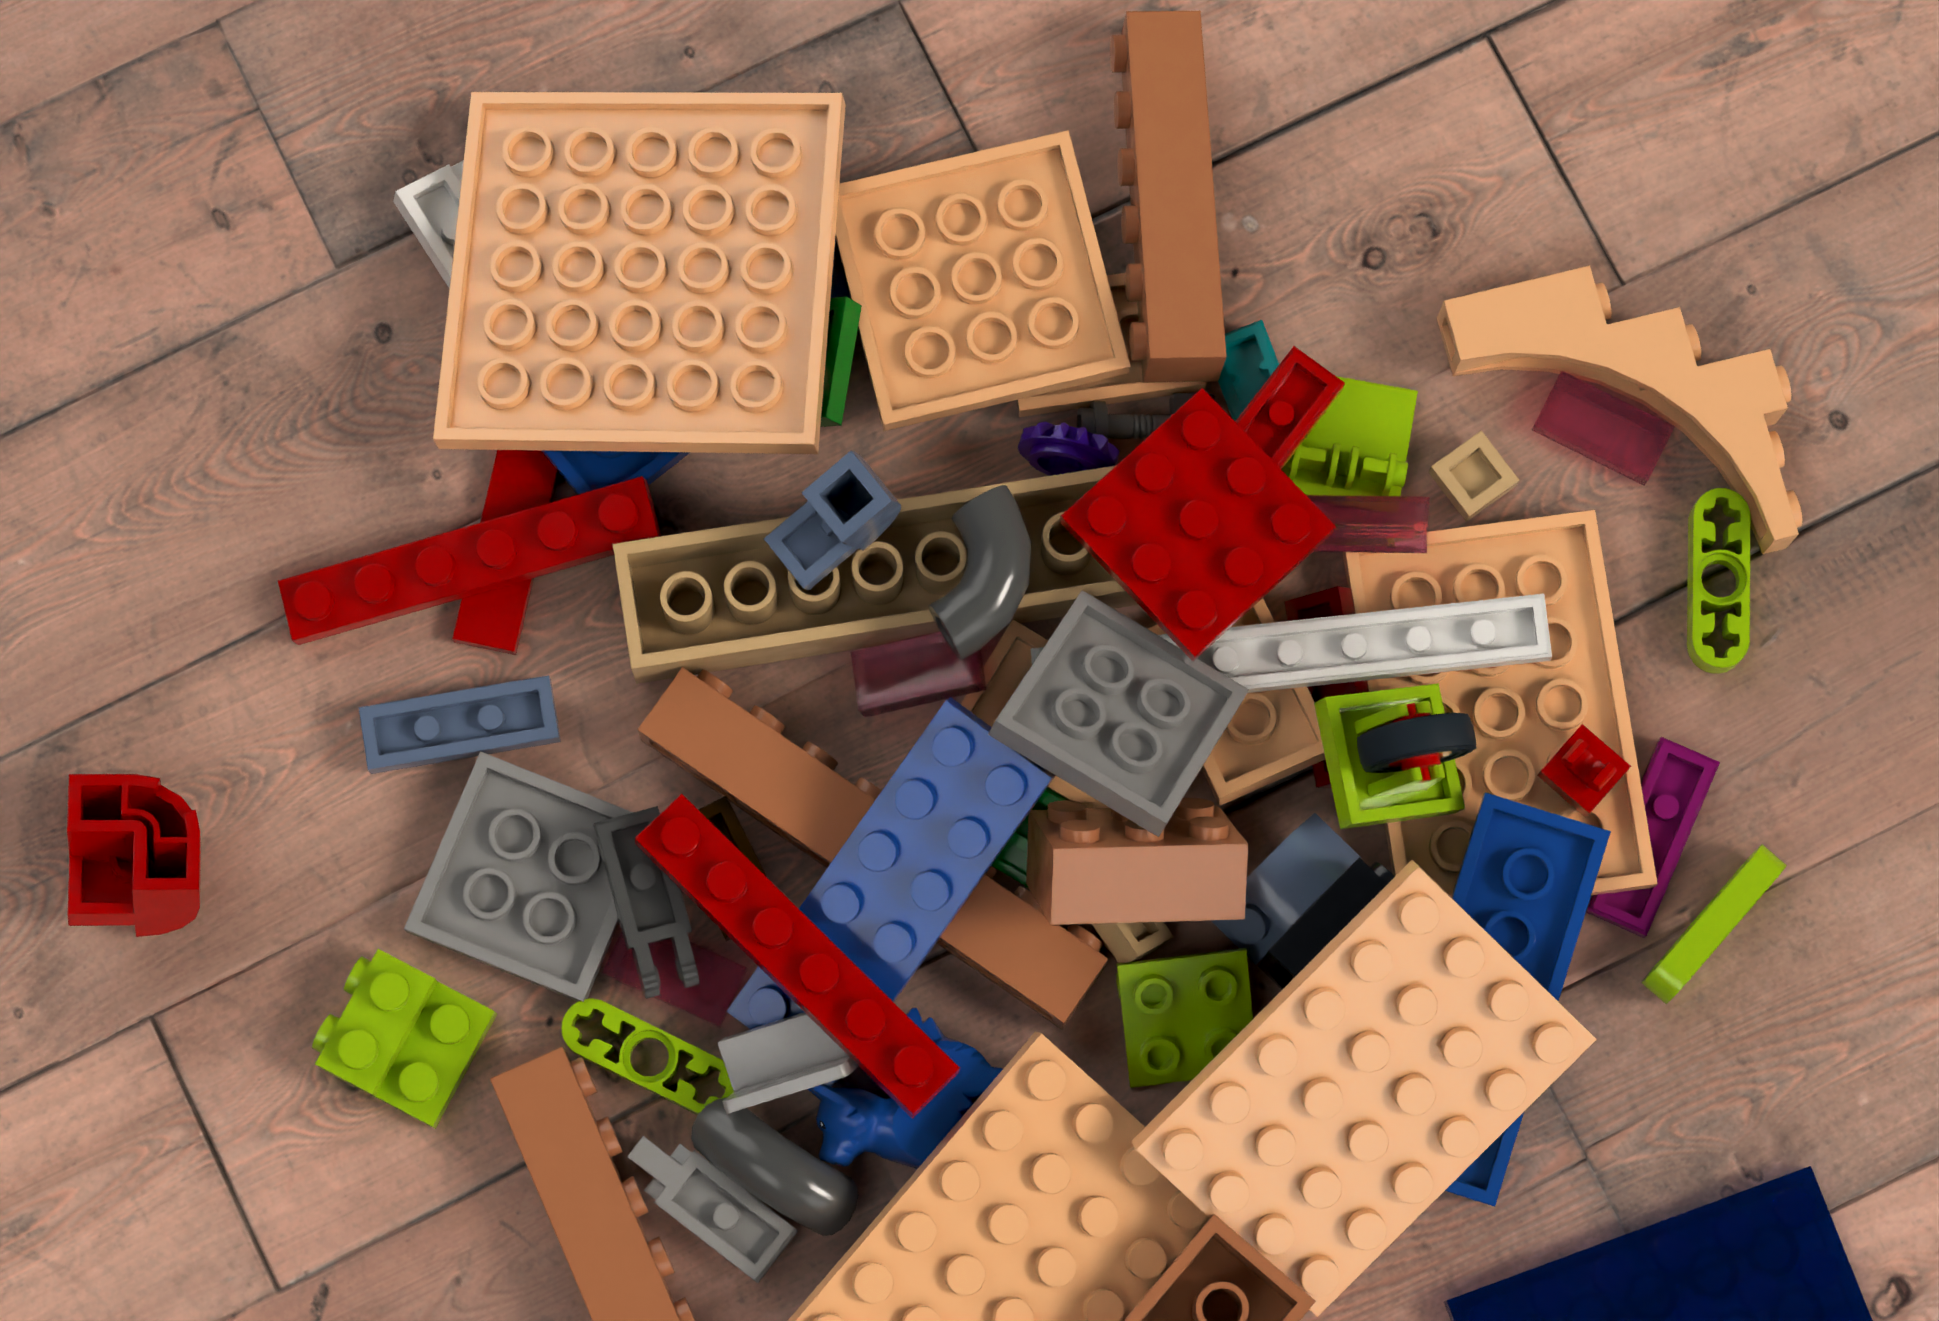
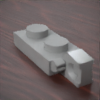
M642 1136L627 1156L654 1177L644 1191L655 1199L654 1203L757 1283L760 1282L798 1232L787 1221L731 1180L695 1150L690 1152L683 1145L679 1144L671 1156H669L646 1137Z

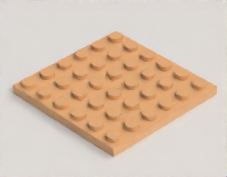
M471 92L433 440L438 449L818 454L846 107L843 94Z

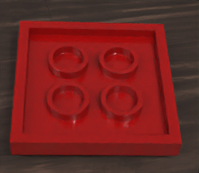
M1203 388L1194 394L1060 516V523L1192 661H1195L1330 537L1336 529V526Z

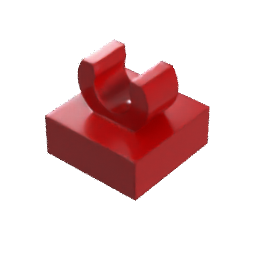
M1581 724L1537 776L1586 818L1629 770L1631 765Z

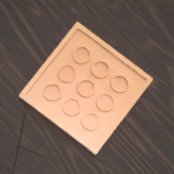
M1069 130L839 184L835 239L850 299L862 305L858 331L883 431L1130 373V361Z

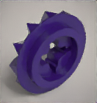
M1045 421L1037 423L1036 426L1023 428L1018 444V451L1022 457L1036 470L1048 476L1116 466L1118 463L1119 450L1113 444L1108 443L1106 437L1100 434H1092L1085 427H1071L1065 422L1060 425H1053Z

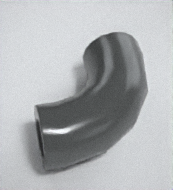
M1006 485L995 487L980 494L962 506L953 515L952 520L961 533L967 549L966 570L955 588L944 597L928 605L940 632L960 661L980 650L1011 622L1029 586L1032 542L1019 506Z
M726 1098L713 1101L705 1106L697 1115L692 1126L691 1135L694 1148L749 1193L781 1214L822 1236L837 1233L850 1221L858 1200L857 1185L851 1177L797 1146L762 1121L749 1109L745 1108L726 1114L722 1102Z

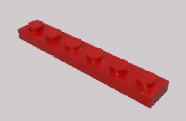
M641 476L278 580V585L291 639L297 645H301L613 556V544L661 537V532L648 482Z
M683 794L676 798L635 837V844L912 1119L959 1074L960 1067Z

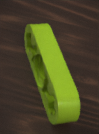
M1715 488L1705 492L1694 504L1688 517L1687 651L1690 659L1698 668L1713 674H1720L1733 669L1746 655L1750 643L1751 515L1745 499L1739 493L1727 488ZM1715 504L1723 506L1725 516L1734 517L1735 522L1730 523L1724 530L1722 549L1735 547L1736 553L1722 549L1707 553L1702 552V546L1710 549L1716 542L1715 524L1710 521H1704L1703 517L1710 514ZM1713 564H1720L1729 568L1736 580L1734 592L1726 597H1716L1708 593L1701 579L1704 568ZM1701 608L1713 611L1714 613L1702 615ZM1734 608L1736 616L1727 613L1722 619L1723 639L1733 640L1734 646L1728 648L1722 658L1715 657L1714 648L1709 645H1703L1702 639L1708 638L1715 628V612Z
M1761 844L1669 948L1641 983L1665 1004L1670 1002L1778 878L1787 865Z
M589 998L585 999L584 1002L578 1001L567 1010L563 1017L561 1028L563 1039L577 1056L583 1057V1059L696 1115L705 1106L720 1098L710 1096L705 1104L698 1103L696 1101L698 1093L696 1088L681 1079L678 1080L677 1091L675 1092L664 1087L676 1075L681 1053L693 1057L685 1068L700 1077H706L711 1069L720 1072L718 1082L725 1089L721 1099L727 1098L734 1092L722 1059L602 1000ZM596 1012L604 1015L602 1019L604 1028L619 1037L622 1036L623 1025L626 1024L635 1028L621 1046L618 1063L607 1059L615 1050L612 1045L595 1038L588 1047L580 1044L582 1034L575 1027L579 1018L591 1020ZM644 1040H657L664 1044L668 1050L669 1059L667 1066L661 1073L655 1076H643L637 1073L632 1066V1052Z

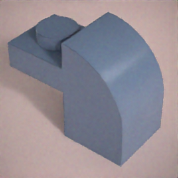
M851 450L801 492L807 499V502L768 534L764 540L803 589L810 590L857 549L865 550L898 516L901 504L863 457Z
M1314 813L1294 830L1247 877L1245 919L1211 921L1238 948H1246L1247 957L1257 965L1265 957L1268 950L1360 856Z

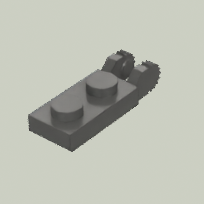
M658 806L599 821L593 825L627 950L632 949L635 967L646 999L660 995L659 987L661 985L657 967L653 964L648 944L671 939L675 956L674 963L679 980L682 981L685 988L699 984L698 971L688 937L692 929L681 889L635 844V837L660 815Z

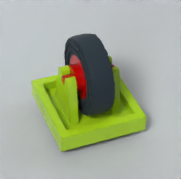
M1439 683L1331 696L1314 703L1340 829L1450 815L1465 809L1455 759L1476 749L1474 727L1468 714L1445 713Z

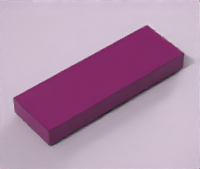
M1664 737L1658 739L1641 779L1658 884L1653 888L1593 895L1589 901L1586 913L1642 938L1647 936L1720 762Z

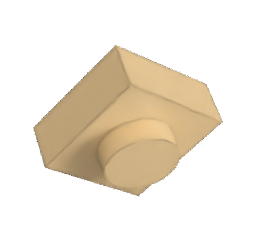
M1482 430L1432 465L1428 472L1466 522L1515 488L1520 481Z
M1164 922L1092 924L1099 934L1102 943L1113 954L1118 963L1138 961L1156 951L1174 937Z

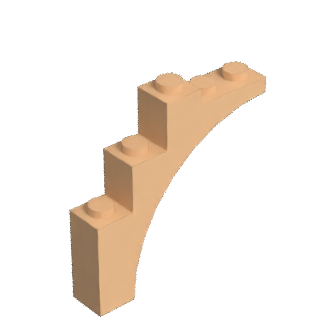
M1590 266L1443 301L1437 321L1453 376L1494 370L1552 372L1600 384L1642 403L1682 431L1718 468L1731 490L1739 493L1745 499L1750 509L1751 528L1762 554L1786 549L1799 535L1797 528L1802 526L1801 507L1793 490L1786 491L1780 468L1784 467L1785 464L1783 446L1776 431L1769 432L1767 426L1778 422L1788 409L1786 403L1791 401V386L1786 370L1782 365L1775 366L1770 349L1697 366L1696 361L1701 360L1699 337L1693 324L1685 325L1680 307L1607 324L1606 320L1611 319L1612 315L1609 295L1602 282L1595 284Z

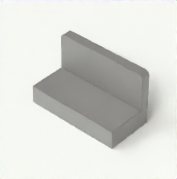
M805 1012L724 1037L717 1042L734 1090L731 1095L722 1101L726 1114L844 1078L859 1067Z

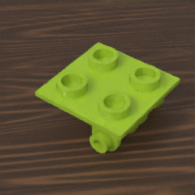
M1338 377L1345 382L1344 389L1281 470L1308 497L1398 512L1401 490L1404 487L1408 469V462L1406 460L1418 391Z
M1246 948L1117 964L1116 985L1118 997L1121 1000L1130 1088L1193 1080L1253 1020Z

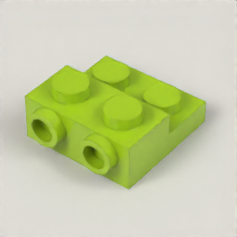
M377 949L371 961L362 956L352 968L344 985V991L351 994L352 997L341 1017L338 1018L329 1014L320 1026L312 1044V1049L320 1052L315 1065L436 1129L492 1026L497 1013L438 982L432 976Z

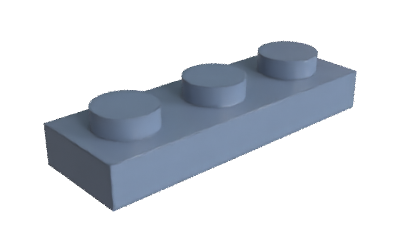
M549 675L359 707L366 762L370 774L479 756L480 751L486 754H494L561 742L552 682Z

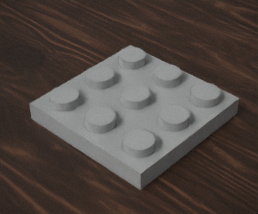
M1082 590L996 718L988 735L1159 837L1240 707L1249 689L1199 659L1192 661L1177 646Z
M480 751L404 930L407 933L575 1001L584 1002L585 999H588L620 923L593 825L599 821L633 812Z

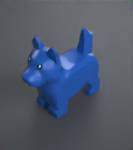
M911 1008L906 1015L960 1067L959 1074L913 1119L891 1097L885 1099L863 1089L854 1087L834 1088L825 1084L807 1089L820 1100L816 1115L817 1126L823 1132V1142L819 1158L826 1163L845 1167L849 1166L858 1155L866 1151L875 1153L883 1159L918 1169L973 1105L972 1099L979 1098L1003 1068L991 1067L975 1048L945 1037L933 1018L928 1017L923 1021L917 1008Z

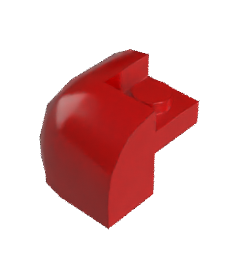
M69 774L67 814L69 847L68 925H135L136 937L162 935L175 931L195 920L200 909L201 836L196 809L191 810L180 795L161 785L160 778L138 774Z

